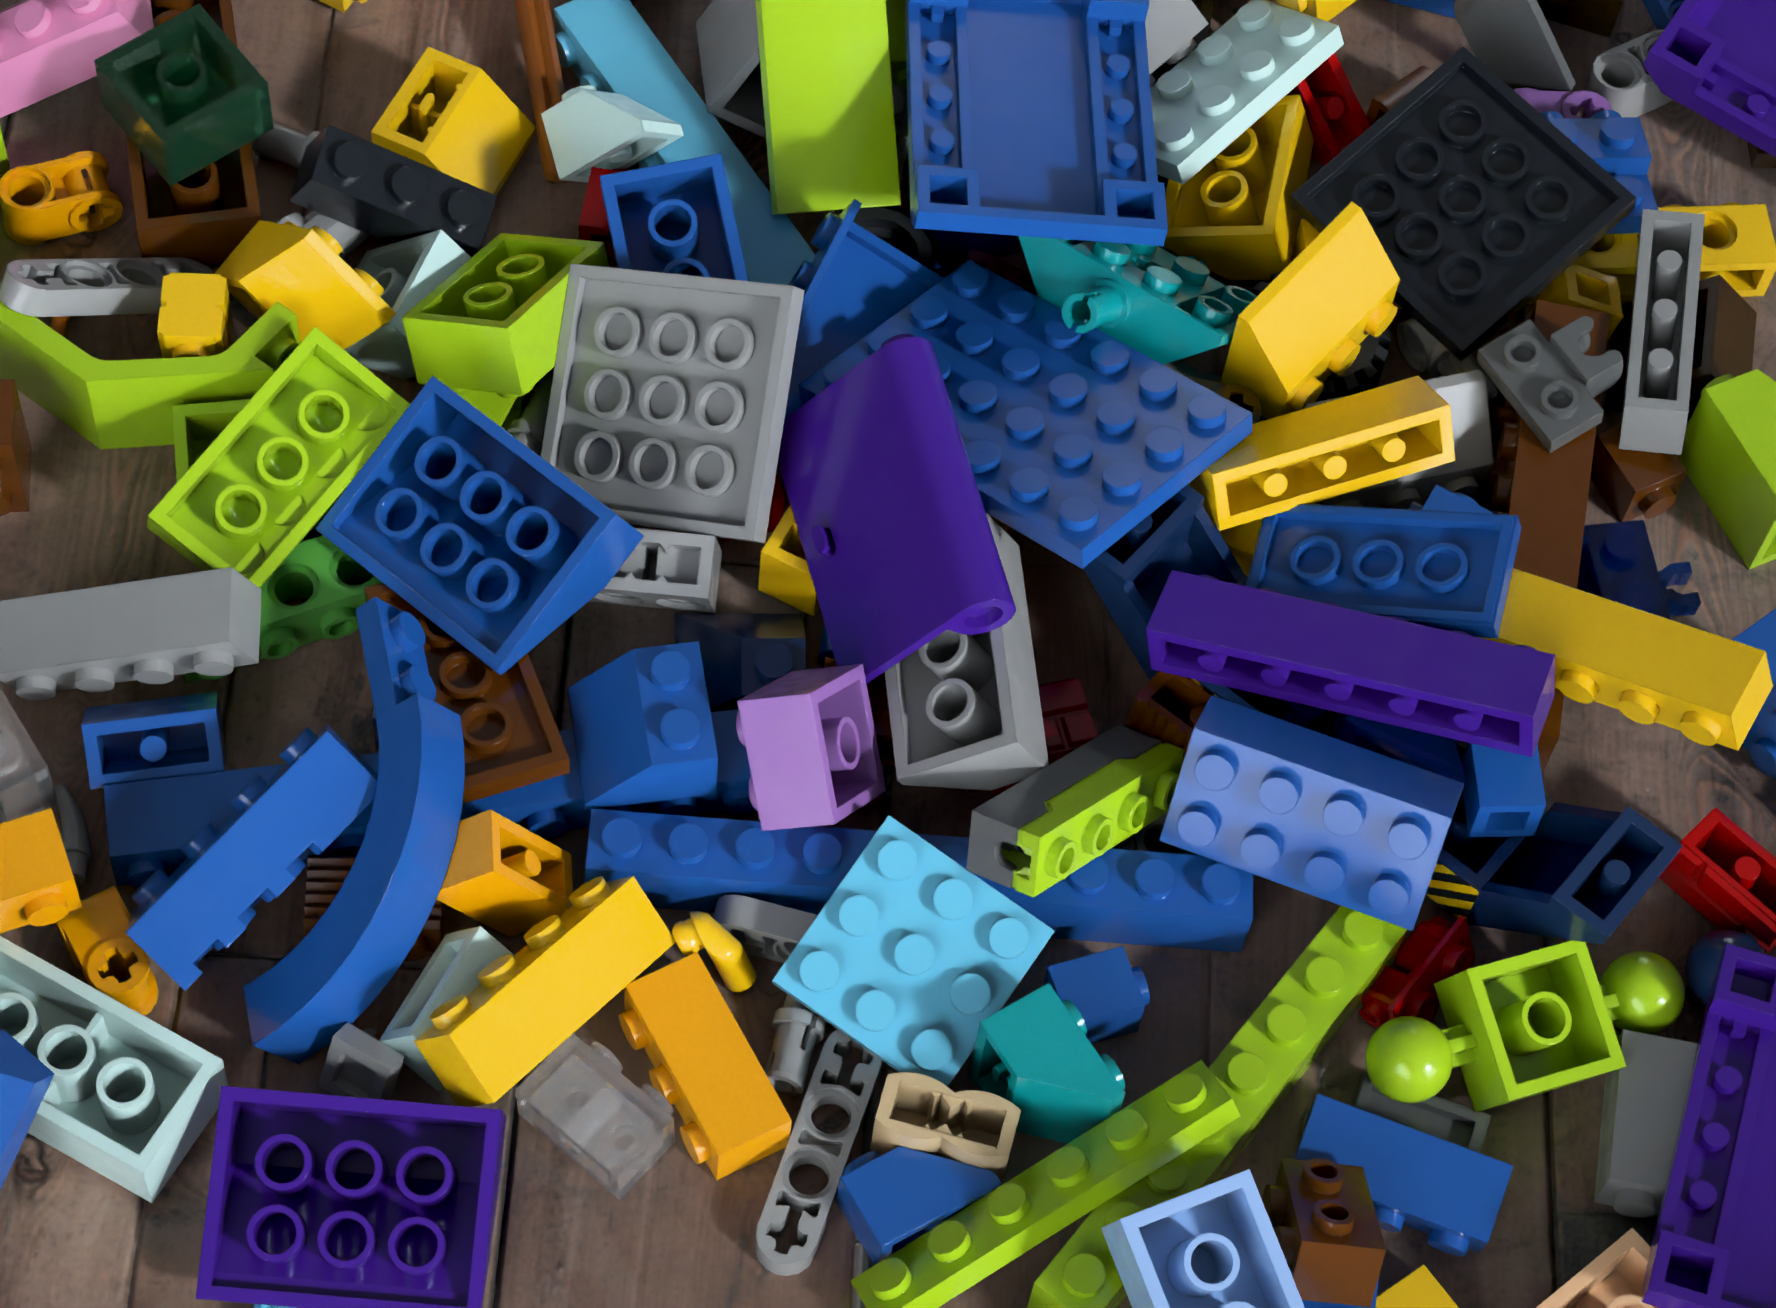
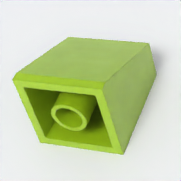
M1759 369L1733 377L1731 374L1722 375L1712 380L1702 389L1701 398L1691 419L1686 424L1682 454L1677 455L1687 469L1686 474L1748 570L1776 559V381Z

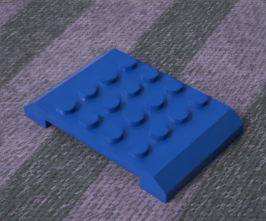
M904 0L911 223L914 228L1164 246L1168 231L1164 183L1158 182L1145 27L1149 0Z

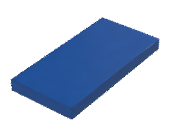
M1298 504L1289 511L1263 518L1246 586L1256 589H1273L1284 595L1320 603L1332 602L1347 609L1378 616H1395L1410 623L1446 631H1463L1473 637L1498 639L1522 527L1518 515Z

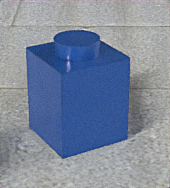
M1468 743L1459 767L1461 782L1464 783L1462 792L1468 837L1534 836L1546 808L1538 744L1533 757Z
M1123 946L1047 966L1043 986L1049 983L1061 1001L1068 999L1077 1007L1087 1027L1086 1037L1091 1044L1138 1031L1145 1005L1150 1003L1149 988L1139 966L1131 968Z

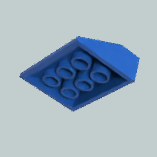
M433 375L316 527L318 532L500 675L505 673L602 591L644 537L643 534Z

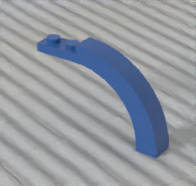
M376 596L356 608L379 738L377 787L363 842L341 889L310 933L273 968L243 986L252 1045L297 1064H300L332 1041L333 1035L347 1022L352 1024L376 999L399 969L415 944L435 904L453 853L462 812L465 753L461 717L459 714L434 701L436 698V688L429 676L423 646L426 638L419 621L409 612L401 611Z

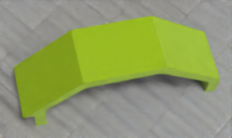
M0 125L1 179L11 168ZM0 300V378L14 379L18 391L100 449L174 445L172 406L251 399L300 344L297 315L279 302H276L234 344L216 355L101 360L92 357L37 317L18 313L7 307Z

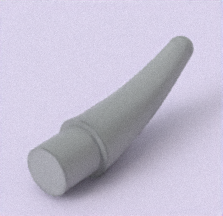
M59 784L54 788V794L61 816V839L78 888L84 884L87 866L91 863L90 840L79 806L67 786Z

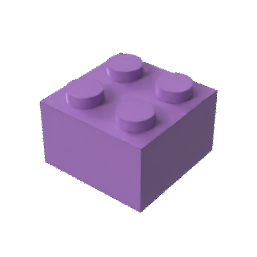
M863 664L792 671L737 701L739 708L736 719L737 734L742 745L746 747L751 771L749 797L752 806L759 813L762 831L834 825L886 791Z

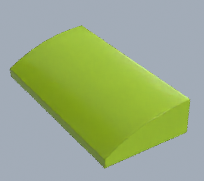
M755 0L772 215L844 210L853 199L862 203L860 209L901 205L886 0Z
M314 327L150 512L146 527L201 570L208 571L232 567L257 587L261 588L345 491L410 406V403L317 327Z

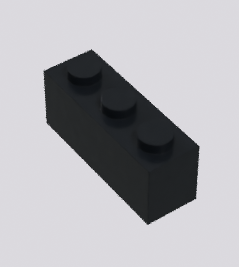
M328 125L306 146L289 201L392 244L442 229L472 258L482 248L497 196L332 125Z

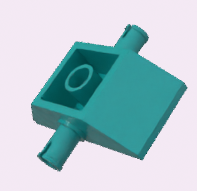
M1018 236L1038 297L1062 309V319L1069 329L1077 326L1076 333H1087L1097 328L1163 365L1230 343L1238 315L1257 297L1254 293L1244 288L1225 286L1210 277V271L1206 263L1202 259L1199 262L1196 261L1197 256L1194 255L1175 257L1162 248L1151 245Z

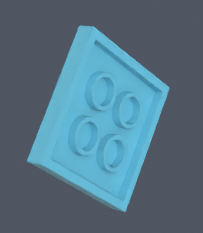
M888 815L778 971L772 983L898 1072L923 1074L948 1086L974 1049L980 1021L1002 1009L1055 931Z

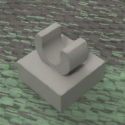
M347 1022L333 1035L317 1086L336 1096L390 1100L405 1055L375 1038L377 1034L375 1029L370 1027L360 1030Z

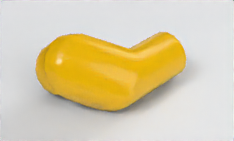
M704 912L689 913L691 918L679 921L673 925L671 931L681 953L689 956L705 948L728 990L743 992L755 983L756 971L741 942L711 915Z

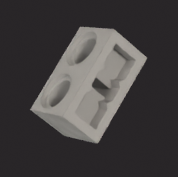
M635 528L644 537L607 586L590 600V602L715 613L722 550L717 538L713 535Z

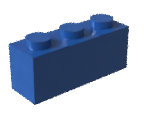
M1317 1094L1311 1105L1293 1159L1307 1161L1312 1158H1323L1336 1164L1363 1167L1381 1229L1398 1233L1401 1232L1403 1225L1428 1234L1426 1243L1431 1247L1460 1257H1465L1468 1250L1479 1253L1488 1244L1513 1169L1511 1164L1321 1094Z

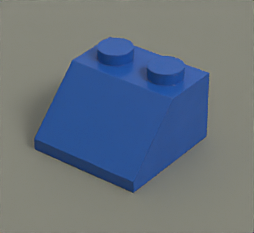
M699 641L632 649L568 688V700L585 810L716 794L718 753Z

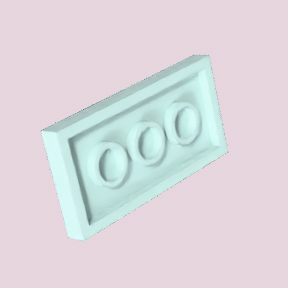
M1252 0L1242 6L1231 19L1210 37L1201 41L1196 49L1174 68L1163 74L1150 87L1157 174L1184 185L1344 45L1339 25L1267 0Z

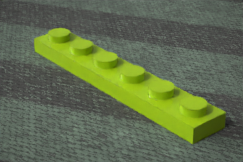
M1200 1060L892 1255L878 1262L850 1280L866 1308H938L1241 1117L1232 1097L1205 1063Z

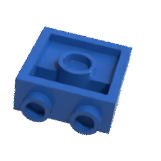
M1613 110L1600 111L1591 118L1564 119L1560 113L1555 111L1540 113L1637 198L1634 210L1607 234L1640 233L1643 209L1658 210L1647 176L1652 155L1640 118H1622L1618 112Z

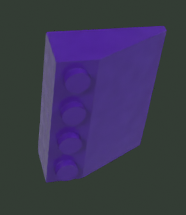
M221 1086L195 1299L297 1308H483L500 1186L507 1117L502 1110Z

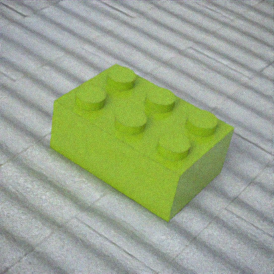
M500 233L402 317L418 384L426 385L433 375L454 392L467 390L495 392L504 398L519 397L530 392L534 385L555 366L570 265L572 263L609 267L604 242Z

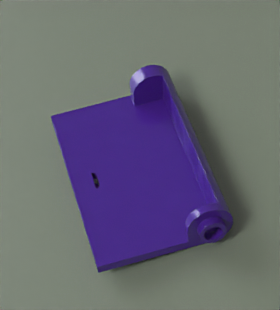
M912 334L892 336L884 341L877 351L784 419L778 464L837 666L863 664L866 684L946 630L965 635L986 633L1006 624L1016 612L1014 600L933 345L929 340L915 337Z

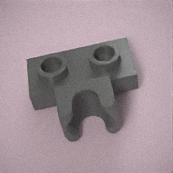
M1582 316L1551 335L1550 342L1547 341L1529 319L1478 349V364L1549 454L1602 422L1604 411L1595 401L1594 397L1614 386L1620 379L1623 371V358L1617 350L1607 351L1600 356L1584 354L1590 348L1591 339L1589 332L1592 331L1594 326V320L1589 316Z

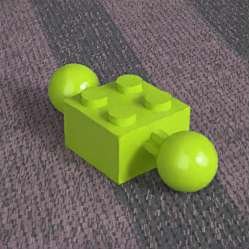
M1567 941L1470 968L1435 983L1434 987L1447 1028L1439 1029L1430 1021L1414 1016H1402L1391 1019L1382 1024L1370 1038L1365 1053V1066L1368 1076L1376 1089L1387 1098L1401 1103H1418L1435 1096L1447 1083L1451 1070L1460 1066L1475 1112L1483 1111L1627 1067L1613 1025L1621 1031L1625 1029L1651 1035L1667 1029L1675 1022L1682 1011L1685 1001L1684 983L1680 973L1668 959L1649 951H1633L1619 956L1605 969L1599 983L1586 942Z

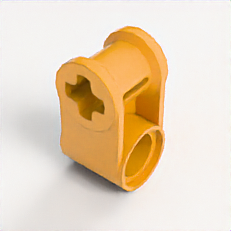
M79 151L64 158L34 165L18 166L8 170L0 179V205L4 230L9 238L16 243L27 246L39 245L49 240L82 232L100 231L116 223L122 216L123 206L118 195L110 191L106 179L109 167L105 157L94 151ZM82 169H85L87 171L86 178H83L82 176ZM94 205L96 211L94 214H91L89 211V206Z
M113 885L82 900L83 908L68 912L63 919L54 924L77 969H81L88 985L146 1016L157 1003L159 989L155 976L150 969L147 953L125 933L131 916L120 894ZM126 977L128 978V980L125 982H118V980Z

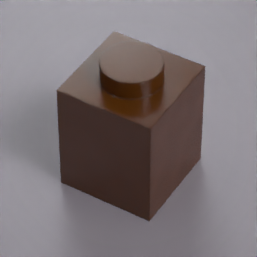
M1621 425L1596 435L1590 478L1621 524L1641 515H1644L1645 518L1656 517L1675 503L1677 499L1675 495L1687 473V469L1676 454L1619 449Z

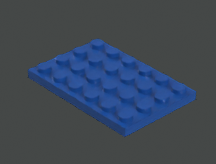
M972 260L960 266L799 384L801 404H805L877 351L883 342L890 337L899 334H912L915 337L929 340L934 348L985 512L1081 569L1199 476L1208 466L1216 462L1252 433V412L1097 328L1087 333H1076L1077 326L1069 329L1062 319V309Z

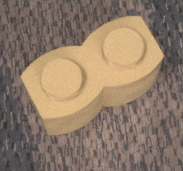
M912 1072L888 1074L875 1117L870 1149L878 1151L880 1155H883L898 1146L980 1167L994 1171L1002 1185L1021 1110L1012 1102L993 1093L978 1090H965L954 1093L942 1082L923 1074Z

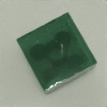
M200 4L189 8L94 60L103 107L170 186L274 129L267 81Z

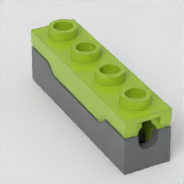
M1119 724L972 810L966 870L1008 888L1014 887L1015 891L1034 898L1168 813L1182 768L1184 749L1169 743L1163 744L1159 739Z

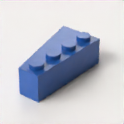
M328 724L317 734L309 727L301 731L280 752L279 756L286 764L267 782L259 774L251 779L229 802L237 811L217 829L210 821L207 822L180 849L188 858L170 876H167L161 869L157 870L131 896L138 906L132 911L125 933L184 991L203 973L198 969L199 960L213 947L217 951L223 947L228 948L247 929V924L256 915L257 912L253 908L261 900L269 903L274 898H277L305 868L306 864L303 860L311 852L315 855L323 852L374 800L378 774Z

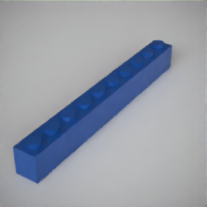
M739 709L711 712L718 753L716 794L599 809L693 817L697 814L726 811L734 815L748 814L756 811L749 797L751 771L747 750L740 742L737 734L736 719ZM573 729L559 731L569 756L570 773L462 804L460 821L491 809L543 839L560 836L566 830L589 828L591 810H585ZM379 752L359 755L378 774ZM285 764L104 785L109 859L116 885H131L132 887L139 888L159 869L167 876H170L188 858L180 849L200 828L210 821L218 829L237 811L229 802L251 779L259 774L267 782ZM374 800L318 855H357L366 833ZM308 856L303 860L304 863L308 862Z
M591 809L585 883L600 876H603L606 882L634 876L654 908L714 913L719 897L741 895L819 915L877 831L823 826L762 831L761 824L758 821ZM917 834L966 868L969 838ZM1109 849L1103 855L1090 861L1034 898L1015 891L1014 887L1008 888L974 874L1052 928L1055 932L1051 938L1241 953L1253 920V874L1201 855Z

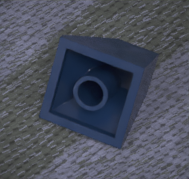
M675 613V644L699 641L710 712L739 709L738 700L792 671L806 670V637L802 614Z

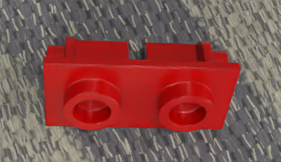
M1460 915L1453 925L1438 916H1434L1430 921L1420 922L1414 933L1395 956L1396 964L1410 970V973L1407 975L1387 966L1369 990L1362 996L1361 1003L1363 1007L1360 1009L1359 1014L1367 1024L1374 1028H1379L1385 1022L1402 1016L1420 1017L1432 1023L1440 1004L1434 984L1470 969L1474 964L1475 951L1466 917Z

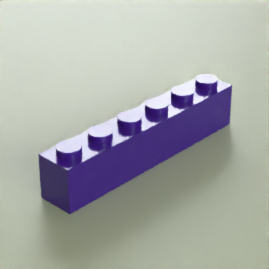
M1171 570L1146 627L1152 670L1528 757H1533L1555 696V654L1541 652L1526 645H1509L1473 637L1463 631H1446L1410 623L1395 616L1383 617L1351 610L1332 602L1320 603L1288 596L1273 589H1256L1220 581L1215 577L1204 574L1193 575Z

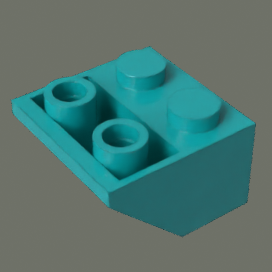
M1049 983L980 1021L968 1075L979 1091L1001 1096L1021 1110L1016 1132L1068 1144L1119 1112L1125 1096V1081L1116 1063L1109 1055H1099L1086 1037L1087 1027L1077 1007L1068 999L1061 1001Z

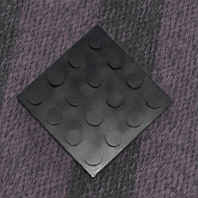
M1463 46L1291 194V207L1319 233L1351 202L1361 207L1400 278L1394 301L1462 362L1631 213L1635 208L1637 198Z

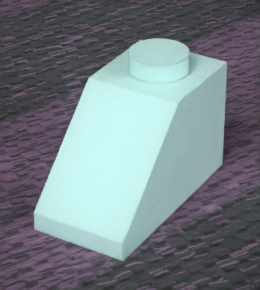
M590 85L579 86L566 91L561 96L562 101L541 113L559 180L588 183L592 167L610 170L627 169L684 136L682 127L677 122L623 94L597 91L596 87Z

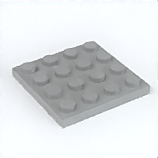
M571 263L540 457L631 526L765 543L805 290L791 285Z

